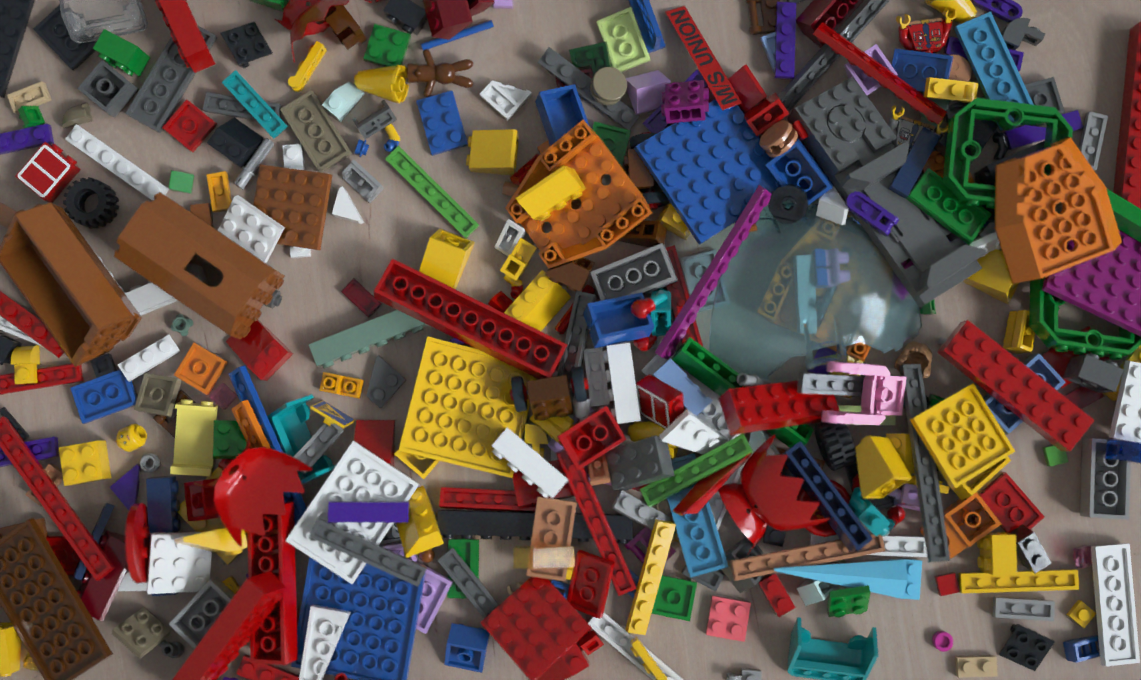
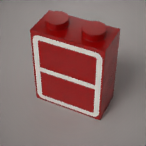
M44 142L15 177L41 199L53 203L81 169L76 165L77 161L74 158L62 154L63 149L58 145Z
M650 374L636 382L640 415L666 429L684 412L683 392Z

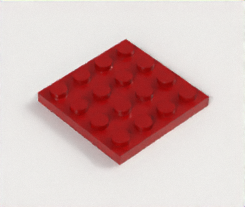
M532 576L480 622L529 680H537L592 629L548 579Z

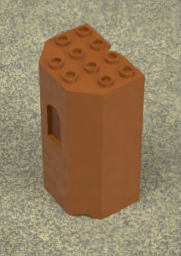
M161 192L154 195L155 200L152 202L145 201L142 203L118 236L117 243L120 247L115 251L114 257L229 336L238 339L246 337L250 332V326L253 321H257L261 316V307L271 302L274 291L279 289L284 283L283 278L285 275ZM195 253L222 271L223 280L220 285L209 287L184 270Z
M50 202L44 205L38 204L32 209L20 210L14 214L7 234L0 245V264L73 365L76 367L106 354L120 340L124 341L130 337L142 319L141 315L64 209Z

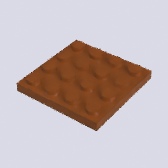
M260 165L253 206L285 227L277 244L321 250L332 181L331 174Z

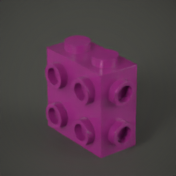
M704 80L665 84V92H662L663 104H661L662 116H666L667 124L705 120L706 112H709V102L707 100L709 99V89L705 88Z

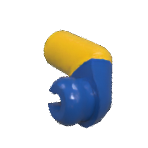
M389 124L384 128L389 136L388 141L384 144V149L387 152H392L399 145L400 137L393 124Z

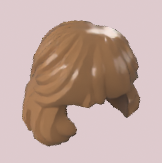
M915 341L908 343L896 359L894 368L900 372L899 366L921 364L922 376L925 379L928 378L931 374V349L924 343Z

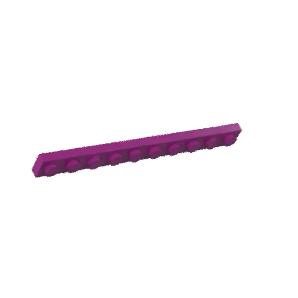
M759 185L656 349L655 353L660 357L668 360L674 355L678 343L686 336L688 327L696 320L698 311L706 304L708 295L716 288L718 279L726 272L730 260L738 253L740 244L748 237L749 230L758 221L762 209L768 205L772 194Z

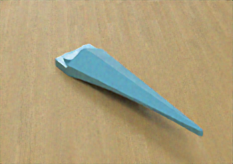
M899 558L773 568L777 572L850 588L869 585L870 592L900 599L920 600L921 560Z

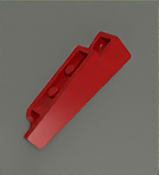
M752 453L698 481L673 509V512L681 516L684 514H697L729 477L748 461Z

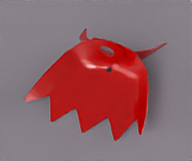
M290 0L284 8L282 20H275L290 30L293 62H295L293 42L307 35L324 33L330 25L326 21L322 24H317L316 22L324 20L332 6L347 5L349 0Z
M247 428L248 440L245 449L221 472V476L205 485L193 483L202 487H215V507L225 528L239 547L242 546V530L265 536L263 514H286L283 492L304 493L305 491L297 471L312 470L302 461L283 452L267 447L251 448Z
M775 435L768 438L745 463L740 472L742 484H726L718 490L735 524L747 539L753 543L748 554L762 538L767 525L775 530L789 531L811 527L831 519L810 520L819 502L796 500L803 483V478L780 476L788 455H766Z

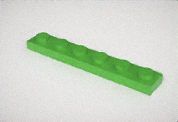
M399 145L385 158L465 239L479 227V224Z
M741 434L674 470L675 476L652 482L641 488L640 491L648 507H652L749 455L753 450L745 435Z

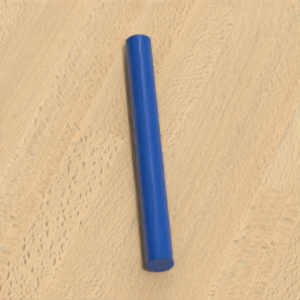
M492 20L463 29L450 40L436 38L421 43L423 51L493 28L494 25Z

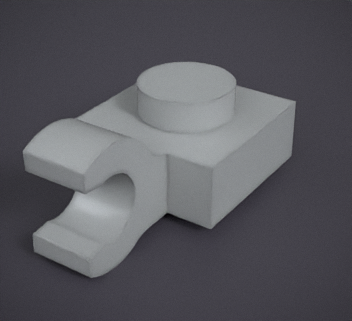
M741 668V674L727 673V680H761L762 671Z

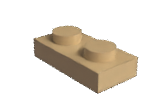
M43 81L7 95L12 110L16 114L19 113L18 109L21 106H39L52 100L46 83Z
M994 655L955 656L956 676L958 678L998 677L997 657Z

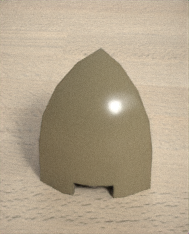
M89 103L69 108L63 115L62 127L68 128L76 124L92 122Z

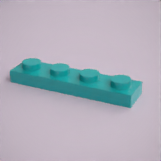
M237 70L222 82L273 139L288 127Z

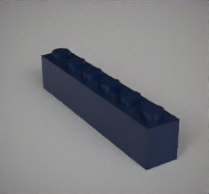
M801 441L782 453L788 455L785 465L795 478H803L802 488L813 502H819L817 508L824 518H831L827 522L850 553L859 551L873 540Z
M176 476L147 478L148 527L150 536L151 533H179L181 521L178 519L177 513L180 509V502L177 500V493L175 494L179 490ZM156 593L152 594V596L176 595L178 593Z

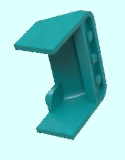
M313 394L285 403L267 416L282 452L292 457L312 437L305 421L309 419L311 413L306 403L314 398ZM322 455L311 467L312 470L308 471L305 475L297 471L301 484L304 485L331 473L336 465H333L329 457Z
M797 617L790 637L787 663L788 673L796 677L818 680H867L879 656L876 627H872L868 637L856 635L848 643L812 639L810 631L802 627L801 618Z

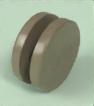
M614 67L599 69L590 82L592 97L602 105L618 103L627 90V80L624 74Z

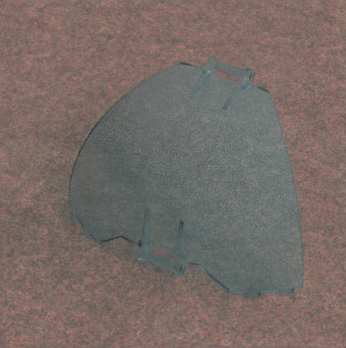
M794 203L785 204L786 208L789 209L790 206H794ZM818 204L808 206L803 218L792 224H784L774 218L768 206L764 207L765 215L760 216L756 222L757 231L749 232L748 237L740 244L736 256L730 260L726 272L719 278L711 315L709 352L739 374H755L761 379H769V376L791 357L804 356L807 370H811L815 366L827 364L828 361L847 362L846 346L859 342L878 349L884 354L892 349L896 352L903 348V342L910 337L911 339L916 338L919 334V329L922 327L919 306L856 219L847 215L845 225H840L816 216ZM837 346V354L813 359L812 350Z

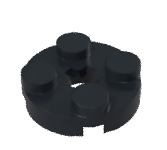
M785 184L778 186L772 192L768 207L778 222L792 224L805 216L809 202L806 192L799 186ZM788 199L794 203V206H790L789 209L783 204V201Z

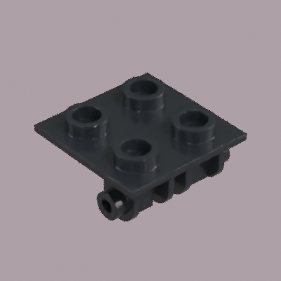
M255 21L220 33L237 64L242 66V68H247L250 61L273 54Z
M1012 624L1010 631L1013 633L999 655L1036 671L1055 641L1020 624Z

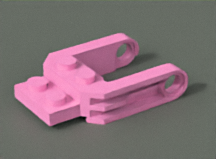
M827 362V372L834 371L865 375L861 400L862 411L824 410L822 411L821 421L842 424L880 425L885 420L886 415L902 416L906 377L892 376L886 366L876 364Z

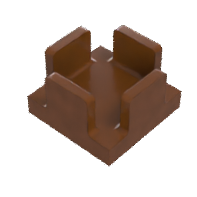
M344 5L332 6L328 10L324 20L331 26L333 33L347 50L358 42L362 44L367 41L362 29Z

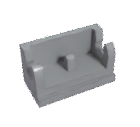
M354 159L342 172V178L369 203L384 189Z

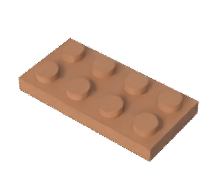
M538 496L526 576L566 581L577 502Z

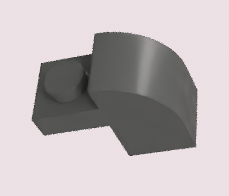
M1018 18L1009 23L1002 30L1001 35L1007 48L1016 50L1020 46L1021 41L1037 46L1043 40L1046 33L1041 32L1036 27H1029L1031 19Z

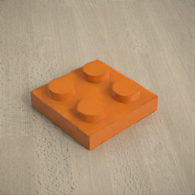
M193 342L174 376L204 394L209 395L228 361Z

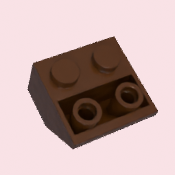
M582 257L548 269L545 275L554 283L561 282L572 291H581L587 283L595 262Z

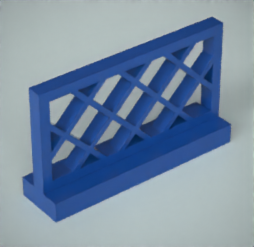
M628 0L648 54L665 48L666 45L649 0Z

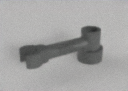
M163 640L158 644L162 648L163 655L170 658H178L184 652V646L180 642L170 643Z

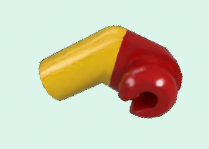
M505 275L503 279L511 284L510 295L512 298L517 299L523 292V282L520 279L515 281Z

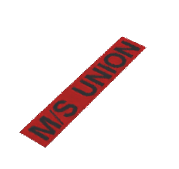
M682 6L666 11L665 13L721 109L725 110L742 104L686 7Z

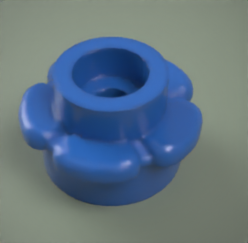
M358 140L354 154L359 155V157L362 155L366 156L369 147L366 144L367 140Z

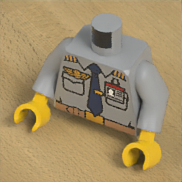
M893 105L891 108L893 116L890 117L888 125L897 137L893 142L895 147L907 141L909 143V152L923 127L936 133L940 138L942 133L948 130V124L945 128H940L943 120L939 125L937 124V130H934L935 126L903 116L904 108L902 106L898 113H895L896 105Z

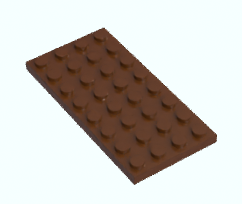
M35 519L26 520L0 539V604L44 680H74L113 654Z

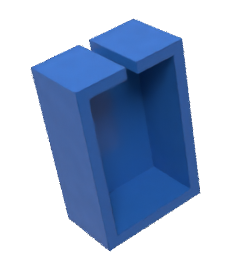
M575 84L539 92L535 103L550 146L580 121L584 120L589 125Z
M642 292L587 304L583 315L588 329H591L589 333L594 348L650 336L654 329L650 313L647 314L646 318H638L631 312L632 304L636 300L644 299Z

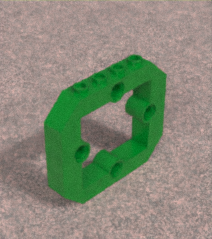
M976 98L949 119L943 181L960 202H965L967 206H979L981 204L986 205V208L995 209V186L968 183L970 162L981 153L979 143L972 140L974 119L996 121L1004 130H1012L1018 125L1045 127L1044 149L1051 147L1052 143L1071 137L1072 139L1073 128L1055 107ZM1008 115L1014 118V122L1008 119ZM965 148L971 151V156L965 153ZM1050 165L1044 166L1043 172L1045 175L1050 174Z
M1045 277L1030 280L1029 326L1047 348H1054L1057 352L1073 351V354L1077 355L1091 353L1099 357L1108 356L1111 360H1121L1122 357L1130 355L1141 345V336L1120 326L1119 337L1101 335L1097 330L1081 332L1058 328V306L1065 304L1066 301L1042 290Z

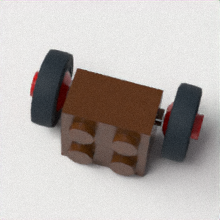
M644 132L630 138L631 149H628L627 155H624L623 169L627 171V175L644 196L650 209L655 210L658 207L668 205L669 200L664 192H655V189H653V176L634 149L638 144L657 134Z
M582 367L572 368L571 384L567 381L566 375L527 381V389L522 376L512 377L510 398L511 401H514L516 411L527 410V399L529 396V403L535 420H547L551 417H566L573 414L571 388L577 402L587 401L586 389H589L587 377L584 378Z

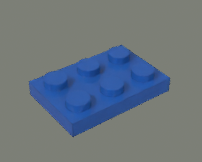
M895 49L891 65L899 78L917 91L924 92L926 78L928 77L949 80L954 57Z
M453 90L416 101L432 156L468 146Z
M121 370L70 388L82 424H87L133 407L137 401L132 381L129 382Z

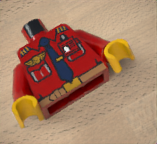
M947 8L944 9L943 15L946 17L945 20L942 17L911 21L910 16L904 14L905 19L902 22L901 16H897L896 22L900 24L898 27L900 44L906 50L938 53L946 44L953 23L951 20L956 18L957 11L953 9L952 14L948 16L949 10Z

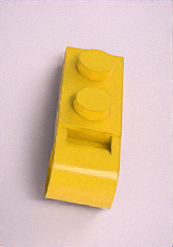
M928 77L926 78L924 97L970 103L977 97L978 83Z

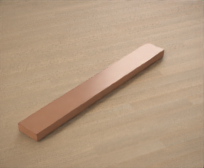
M869 533L873 540L859 551L851 553L843 542L838 539L730 560L733 580L777 573V571L773 570L775 567L810 566L885 551L883 537Z

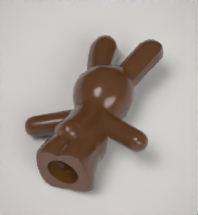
M425 49L423 56L427 64L408 63L407 65L408 83L427 82L423 93L425 97H430L435 82L441 84L453 83L465 88L473 86V81L470 78L455 75V72L468 70L473 66V62L469 59L453 64L440 63L435 65L430 51Z

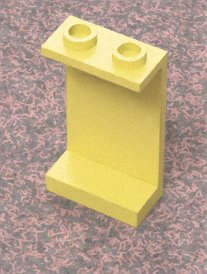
M181 399V402L175 404L177 418L174 458L170 474L210 477L214 464L213 430L214 420H217L218 405H214L213 401H201L200 404L193 403V400Z

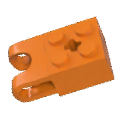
M977 492L964 500H957L943 510L950 559L1001 525L1000 521ZM974 514V516L972 517V522L967 521L968 515ZM922 525L919 531L924 536Z

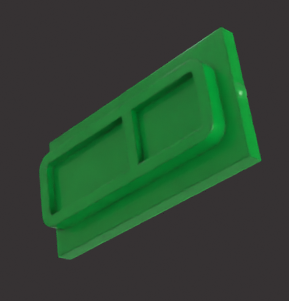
M448 539V550L453 547L479 579V539ZM453 581L447 593V598H467Z

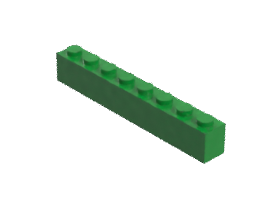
M690 337L679 347L672 358L677 365L719 396L723 395L728 389L747 387L737 383L738 372ZM807 424L766 431L775 435L778 440L790 448L800 441L803 445H806L814 429Z

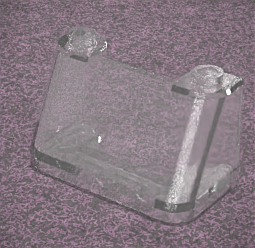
M59 0L61 16L70 38L77 43L98 40L104 29L117 36L144 31L148 26L143 0Z

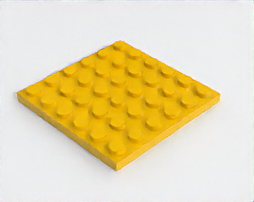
M427 336L398 451L513 478L514 470L507 465L509 461L505 457L500 459L492 452L494 449L492 444L506 428H509L522 440L530 406L529 396L527 399V410L517 412L514 401H511L510 389H512L511 378L522 376L527 389V381L536 380V378L478 349Z

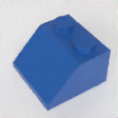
M452 623L446 645L444 665L482 673L490 634L483 628Z

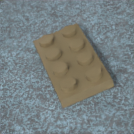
M313 90L308 91L280 109L318 172L322 173L352 155V152Z

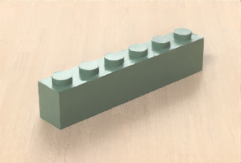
M395 310L308 345L316 366H323V369L333 366L337 360L341 359V362L351 359L355 353L359 352V355L370 351V347L377 346L378 348L388 344L387 341L393 338L395 341L405 338V334L411 331L413 334L424 330L423 327L427 326V324L399 310Z

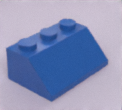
M798 138L788 151L780 156L773 157L765 164L780 185L793 184L804 190L807 194L808 205L833 188L831 181Z

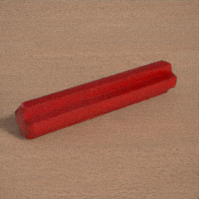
M586 285L582 292L594 294L595 289L590 285ZM573 304L555 326V330L560 334H564L569 326Z

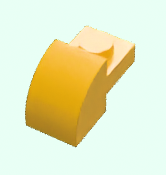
M520 238L500 271L517 281L526 270L538 247Z
M21 346L13 350L11 365H14L15 384L37 383V365H40V346Z
M525 424V443L532 444V449L544 459V448H540V445L548 444L545 432L536 425Z

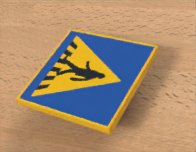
M324 400L310 407V409L325 417L323 423L328 426L335 423L345 428L355 422L354 418Z

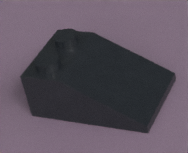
M974 119L972 140L979 143L982 151L998 125L992 121ZM948 130L942 134L934 147L944 157ZM965 148V153L971 156V151Z

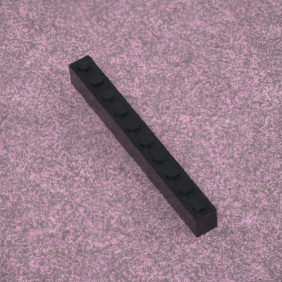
M438 510L437 524L442 538H453L454 535H461L462 539H473V535L481 536V539H492V536H500L501 540H512V536L519 537V540H531L535 513ZM575 513L572 538H578V542H589V539H593L586 521L582 513ZM605 514L617 543H628V540H632V519L625 515Z

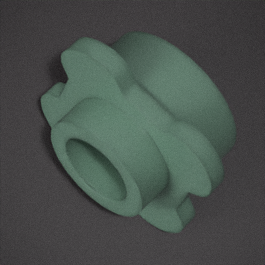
M178 314L171 325V330L179 332L181 336H187L188 330L193 326L194 322L192 319H186L182 314Z

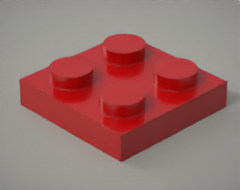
M186 99L162 128L194 153L218 124Z

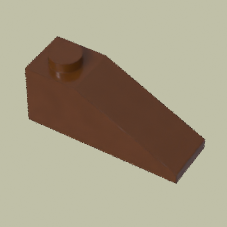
M643 220L617 241L654 247L661 243L665 244L667 229L660 221Z

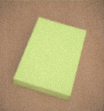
M631 7L596 21L603 42L607 41L611 64L614 68L624 72L651 60Z

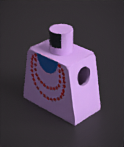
M904 484L886 496L887 498L894 499V505L920 511L916 485Z

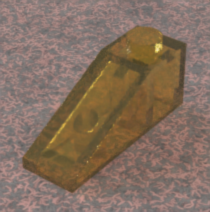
M514 546L513 568L574 567V546Z

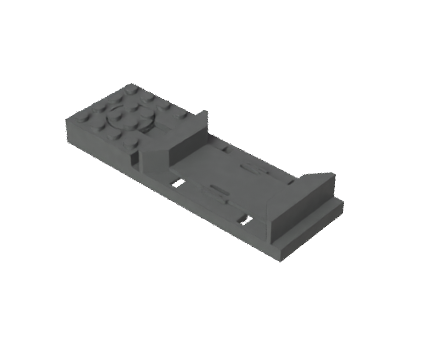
M854 77L793 109L787 118L788 122L792 124L800 120L809 135L802 142L845 203L849 194L861 192L899 219V222L896 226H892L890 234L886 237L855 215L919 308L982 269L977 260L987 253L985 249L965 245L958 236L910 201L889 189L897 172L906 163L909 143L906 141L898 147L894 146L893 142L897 139L896 135ZM882 217L879 222L885 224L887 220ZM910 258L914 265L904 269L901 263Z

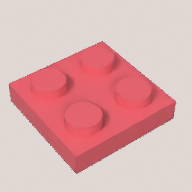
M712 595L705 634L745 642L751 602Z

